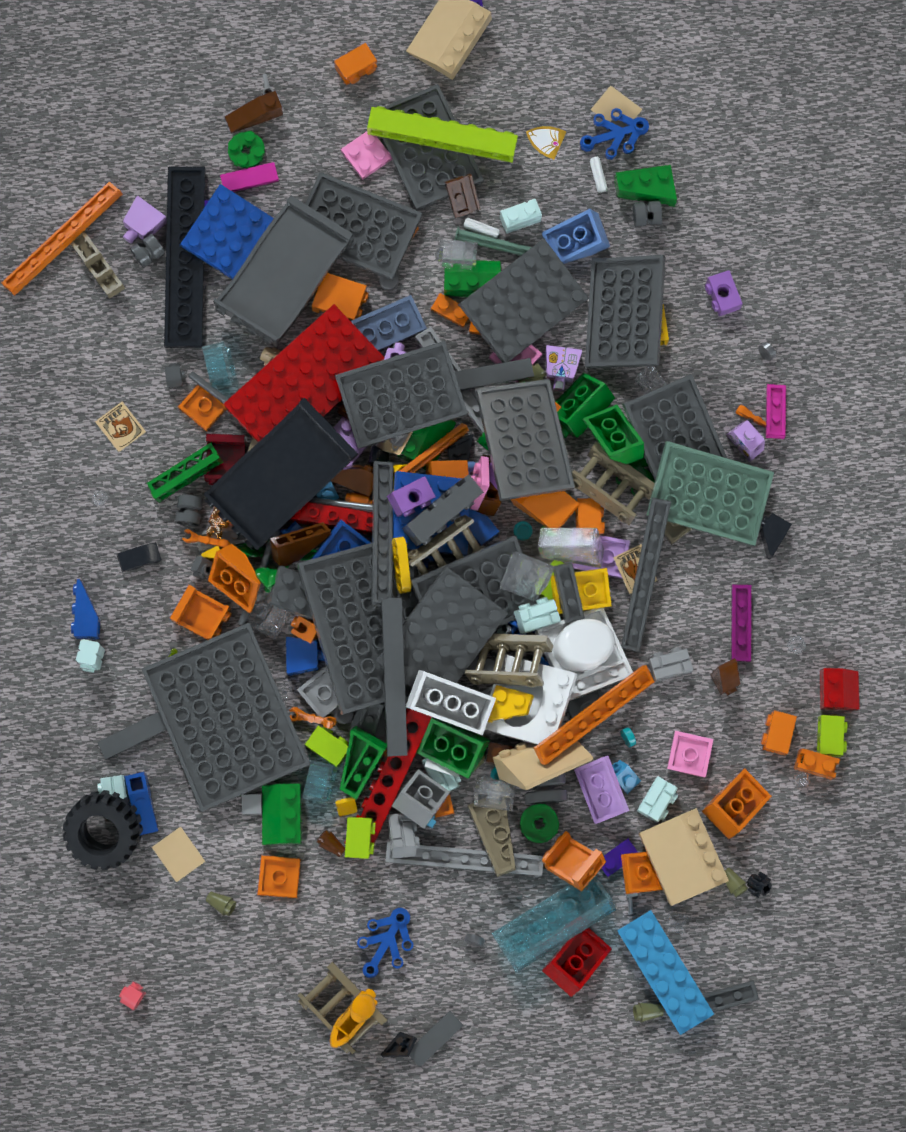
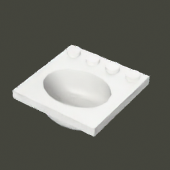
M604 608L583 612L585 619L565 623L564 620H561V622L535 631L536 635L548 636L553 644L552 652H544L549 665L577 674L569 701L623 681L633 673Z
M505 655L501 671L511 672L515 657ZM522 659L519 672L529 673L532 661ZM539 664L537 673L542 678L544 686L528 687L526 685L494 684L490 696H493L496 685L532 694L534 698L528 715L514 716L506 720L499 719L491 723L487 722L485 730L538 745L561 727L577 674Z

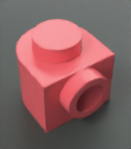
M133 981L131 985L125 986L119 995L121 998L120 1002L135 1010L146 992L142 991L143 987Z

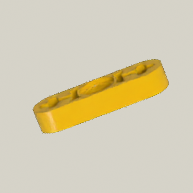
M404 537L393 538L392 549L397 589L400 594L411 592V579L406 540Z

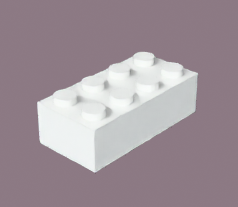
M419 670L406 707L483 735L496 698Z

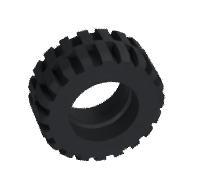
M103 790L100 794L98 791H94L90 795L86 794L69 811L65 818L66 821L63 823V830L65 831L63 841L68 842L65 846L66 849L73 852L72 857L75 860L77 858L81 860V865H91L90 868L97 870L98 867H101V870H108L110 867L116 868L121 863L126 862L137 848L141 840L140 834L143 831V826L139 824L142 819L140 814L136 815L137 808L135 805L130 806L128 803L129 799L126 797L124 799L120 798V794L116 792L111 795L108 790ZM91 816H103L110 819L118 829V842L107 845L94 840L88 832L87 819Z

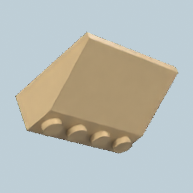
M439 0L406 52L453 80L492 20L491 12L470 0Z
M578 741L546 765L541 764L534 750L536 744L529 742L518 743L515 748L499 752V755L493 757L499 779L524 790L533 788L593 760V756Z
M697 808L638 833L670 906L729 881Z

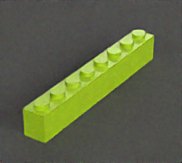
M382 106L371 107L367 125V134L511 163H513L518 135H514V133L509 131L503 133L493 128H478L474 124L463 125L453 120L449 122L442 121L438 117L427 118L418 113L412 115L402 110H387Z

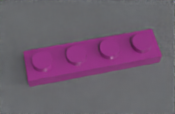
M732 584L731 660L735 658L737 662H751L752 585Z

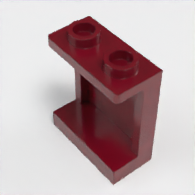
M206 434L207 445L209 443L213 444L223 463L204 475L205 482L213 486L245 455V435ZM211 449L207 451L206 457L213 454Z

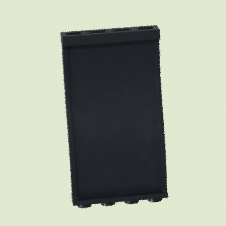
M303 398L280 423L204 493L206 497L204 501L211 508L215 506L220 511L218 515L224 522L227 520L233 525L231 529L238 536L242 534L247 539L245 543L251 550L256 548L259 551L281 527L338 475L358 453Z

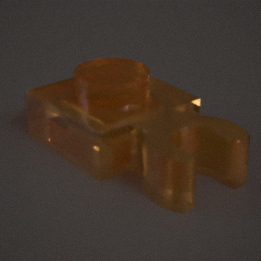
M214 507L208 521L211 526L207 528L206 534L211 538L212 534L216 532L215 536L217 539H220L223 534L222 528H228L230 521L224 522L218 515L220 511L216 507Z

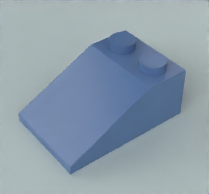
M588 209L542 232L543 238L563 264L594 255L610 247L599 214L592 209Z

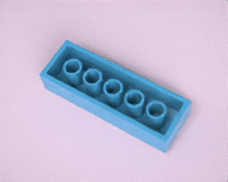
M651 910L617 930L680 1035L714 1015Z

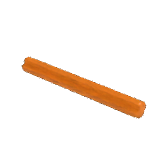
M463 423L458 425L399 471L416 473L469 432L467 425Z

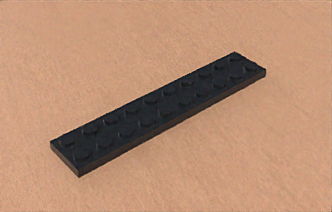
M168 167L165 348H203L204 261L182 248L180 244L204 209L205 167Z

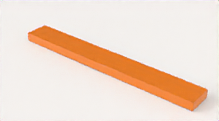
M108 182L1 282L2 285L15 296L122 196V192L111 182Z
M642 665L536 745L534 750L541 764H548L653 684L655 681L647 665Z

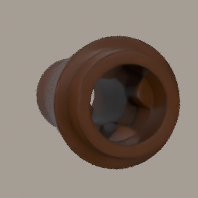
M325 830L316 841L319 847L338 857L345 851V847L332 831Z

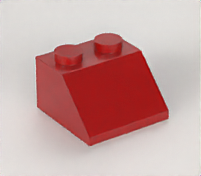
M823 668L820 670V709L859 710L858 671L844 668Z

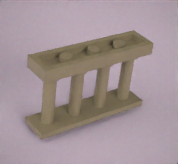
M596 442L587 455L591 458L580 473L575 470L572 472L575 488L617 516L621 522L630 526L637 515L633 510L643 497L651 498L655 483L630 465L609 459L601 445ZM598 463L606 471L597 483L593 484L586 477ZM612 475H615L622 482L610 496L602 490V487ZM627 486H630L637 493L626 507L617 499Z
M464 515L458 517L453 524L433 537L425 546L422 545L418 549L410 551L408 553V561L411 567L416 565L421 575L428 573L422 559L429 554L433 556L439 568L447 565L437 550L445 543L448 544L457 560L463 558V554L453 539L461 531L472 547V553L486 547L484 545L479 546L468 527L474 523V520Z
M492 634L480 651L476 669L465 670V674L469 681L476 685L544 686V682L537 672L542 653L552 652L553 644L546 635ZM498 650L493 671H483L488 651ZM516 651L511 672L501 671L506 652ZM526 651L534 652L529 673L519 672L523 655Z
M334 962L327 966L329 969L328 975L308 995L304 996L302 993L297 995L300 998L298 1002L305 1010L309 1007L331 1032L333 1026L325 1016L347 995L352 994L356 998L361 992ZM338 979L343 984L340 987L341 990L318 1011L311 1002L333 980L336 981ZM375 1007L374 1014L362 1025L356 1035L340 1047L347 1054L349 1052L353 1054L356 1050L352 1046L374 1024L377 1025L379 1023L382 1026L387 1021L386 1017Z

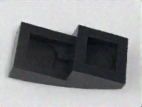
M156 542L116 554L122 572L139 569L142 566L158 563L162 560Z

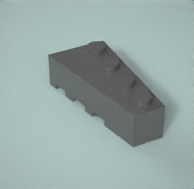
M468 474L406 524L402 530L416 547L420 544L425 546L433 539L431 535L435 532L438 534L447 527L445 524L451 520L453 522L461 515L459 512L463 509H469L475 504L474 500L484 492Z

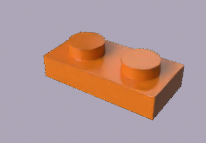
M439 293L431 307V311L464 328L469 319L458 305L460 303L442 293Z

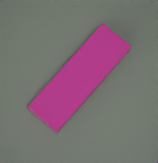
M274 162L220 175L222 185L232 192L279 181Z
M767 384L765 438L785 439L786 385Z

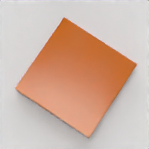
M199 385L178 406L183 413L206 432L227 410L222 402Z
M647 852L621 855L626 894L663 890Z
M261 855L257 895L297 898L301 859Z

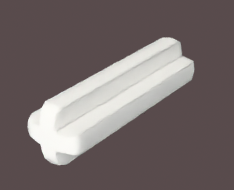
M592 157L590 165L597 192H606L607 184L600 158Z
M466 218L464 222L465 229L493 238H498L500 230L470 218Z

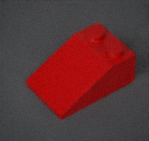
M582 922L542 969V972L572 997L581 990L612 948Z

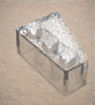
M598 528L540 529L538 550L541 558L602 568L604 547Z

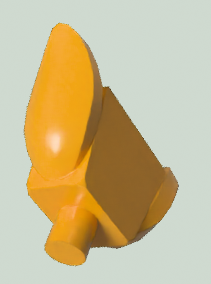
M366 989V991H361L347 1010L336 1020L330 1035V1046L332 1048H338L350 1041L366 1020L374 1014L378 1002L375 1000L376 993L373 990Z

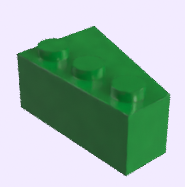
M671 165L622 171L615 174L614 183L618 198L648 202L660 201L661 204L675 207L677 196Z
M354 726L350 731L349 746L340 785L341 791L356 800L364 791L387 750L386 743L358 726Z

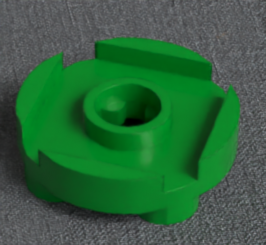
M241 132L229 141L228 155L235 166L247 169L258 166L262 162L265 146L262 139L254 132ZM244 147L251 148L249 154L241 152Z
M532 805L521 816V832L526 839L533 843L548 842L558 832V816L548 805ZM541 818L545 826L537 829L534 821H538Z

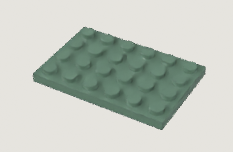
M666 441L646 516L649 514L652 497L671 501L667 522L755 546L774 472Z

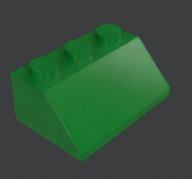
M445 260L444 295L450 297H469L501 272V261Z
M582 373L555 401L561 406L557 412L560 426L566 429L570 435L578 438L587 428L583 418L606 409L615 399L607 385L594 377Z
M618 405L583 418V421L609 459L630 464L644 458V442Z
M449 420L414 431L403 451L397 457L411 462L451 432L456 422ZM441 453L431 461H438Z
M433 717L430 720L417 754L469 779L483 758L490 740L472 731Z
M301 784L262 786V845L302 844Z

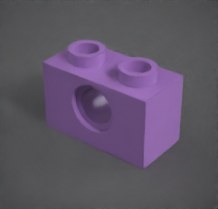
M730 271L708 277L705 289L707 294H711L713 299L711 302L713 310L718 312L719 316L740 310L743 303ZM724 291L727 296L721 297L718 292Z
M425 476L387 496L397 517L402 514L405 517L415 512L414 508L418 506L421 509L432 504L430 500L436 497ZM409 494L415 497V502L410 501Z

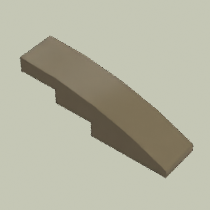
M85 231L70 243L109 299L125 289Z

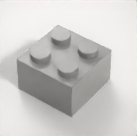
M418 769L399 793L392 806L419 826L425 828L442 806L450 791Z

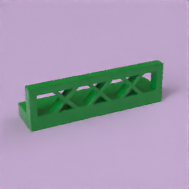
M209 443L149 481L147 485L154 499L160 503L219 466L223 461L213 444ZM211 449L213 454L203 459L204 453ZM189 462H198L191 468L187 469V465ZM175 471L182 472L180 475L170 480L172 473H174ZM159 481L166 482L156 490L153 487Z

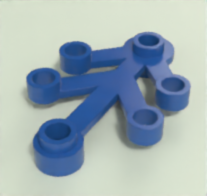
M619 108L611 111V119L614 121L619 120L629 126L622 128L605 120L602 114H596L593 119L594 125L602 126L610 130V132L594 137L589 135L583 136L580 140V148L583 151L589 152L593 150L595 144L614 139L611 147L607 148L605 153L606 158L612 160L616 157L617 149L624 136L632 133L629 141L623 145V152L631 154L634 151V145L638 137L647 133L649 123L642 117L632 119L622 114ZM617 112L620 116L615 117L613 113ZM601 118L602 122H597L596 119ZM640 123V124L643 125V127H642V128H638V127H637V124ZM585 140H590L591 143H590V144H585L584 141H585ZM626 146H631L632 149H631V150H627L625 147H626ZM613 151L614 155L611 156L608 152Z
M397 908L393 910L390 917L368 921L367 927L370 931H376L379 927L391 925L388 932L370 937L363 936L358 939L357 944L362 949L367 948L371 944L382 942L371 962L363 966V974L366 977L373 978L378 974V964L388 946L392 955V966L397 969L403 966L404 962L398 951L395 934L399 929L403 939V950L410 951L413 948V942L410 940L406 926L410 921V914L406 909ZM398 914L404 916L403 921H397L396 917ZM372 921L377 923L375 929H371L369 926ZM361 939L367 940L366 946L360 945ZM409 941L411 948H404V942ZM395 959L401 960L400 966L394 965ZM367 967H374V972L372 974L367 973Z

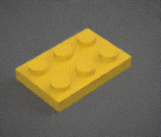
M607 568L574 572L583 610L612 606ZM552 575L550 578L553 599L555 600L558 613L563 614L555 578Z

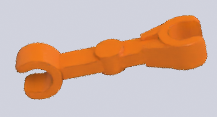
M743 405L737 408L736 414L751 419L754 423L766 428V422L761 417L753 415L748 408Z
M189 529L184 530V532L190 533L191 537L189 539L182 538L186 543L201 542L206 545L219 546V548H224L231 544L228 540L201 536Z
M292 707L289 710L296 713V717L290 715L291 721L305 720L310 723L322 724L325 728L329 729L336 725V718L334 717L324 718L315 714H307L298 707Z

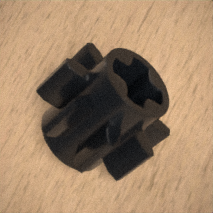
M759 872L758 875L752 874L747 881L748 891L757 898L760 897V894L763 896L767 895L772 887L771 879L762 872Z

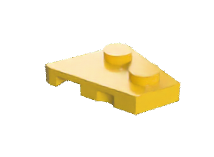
M496 685L492 696L496 700L488 723L499 719L506 720L514 716L528 715L534 696Z

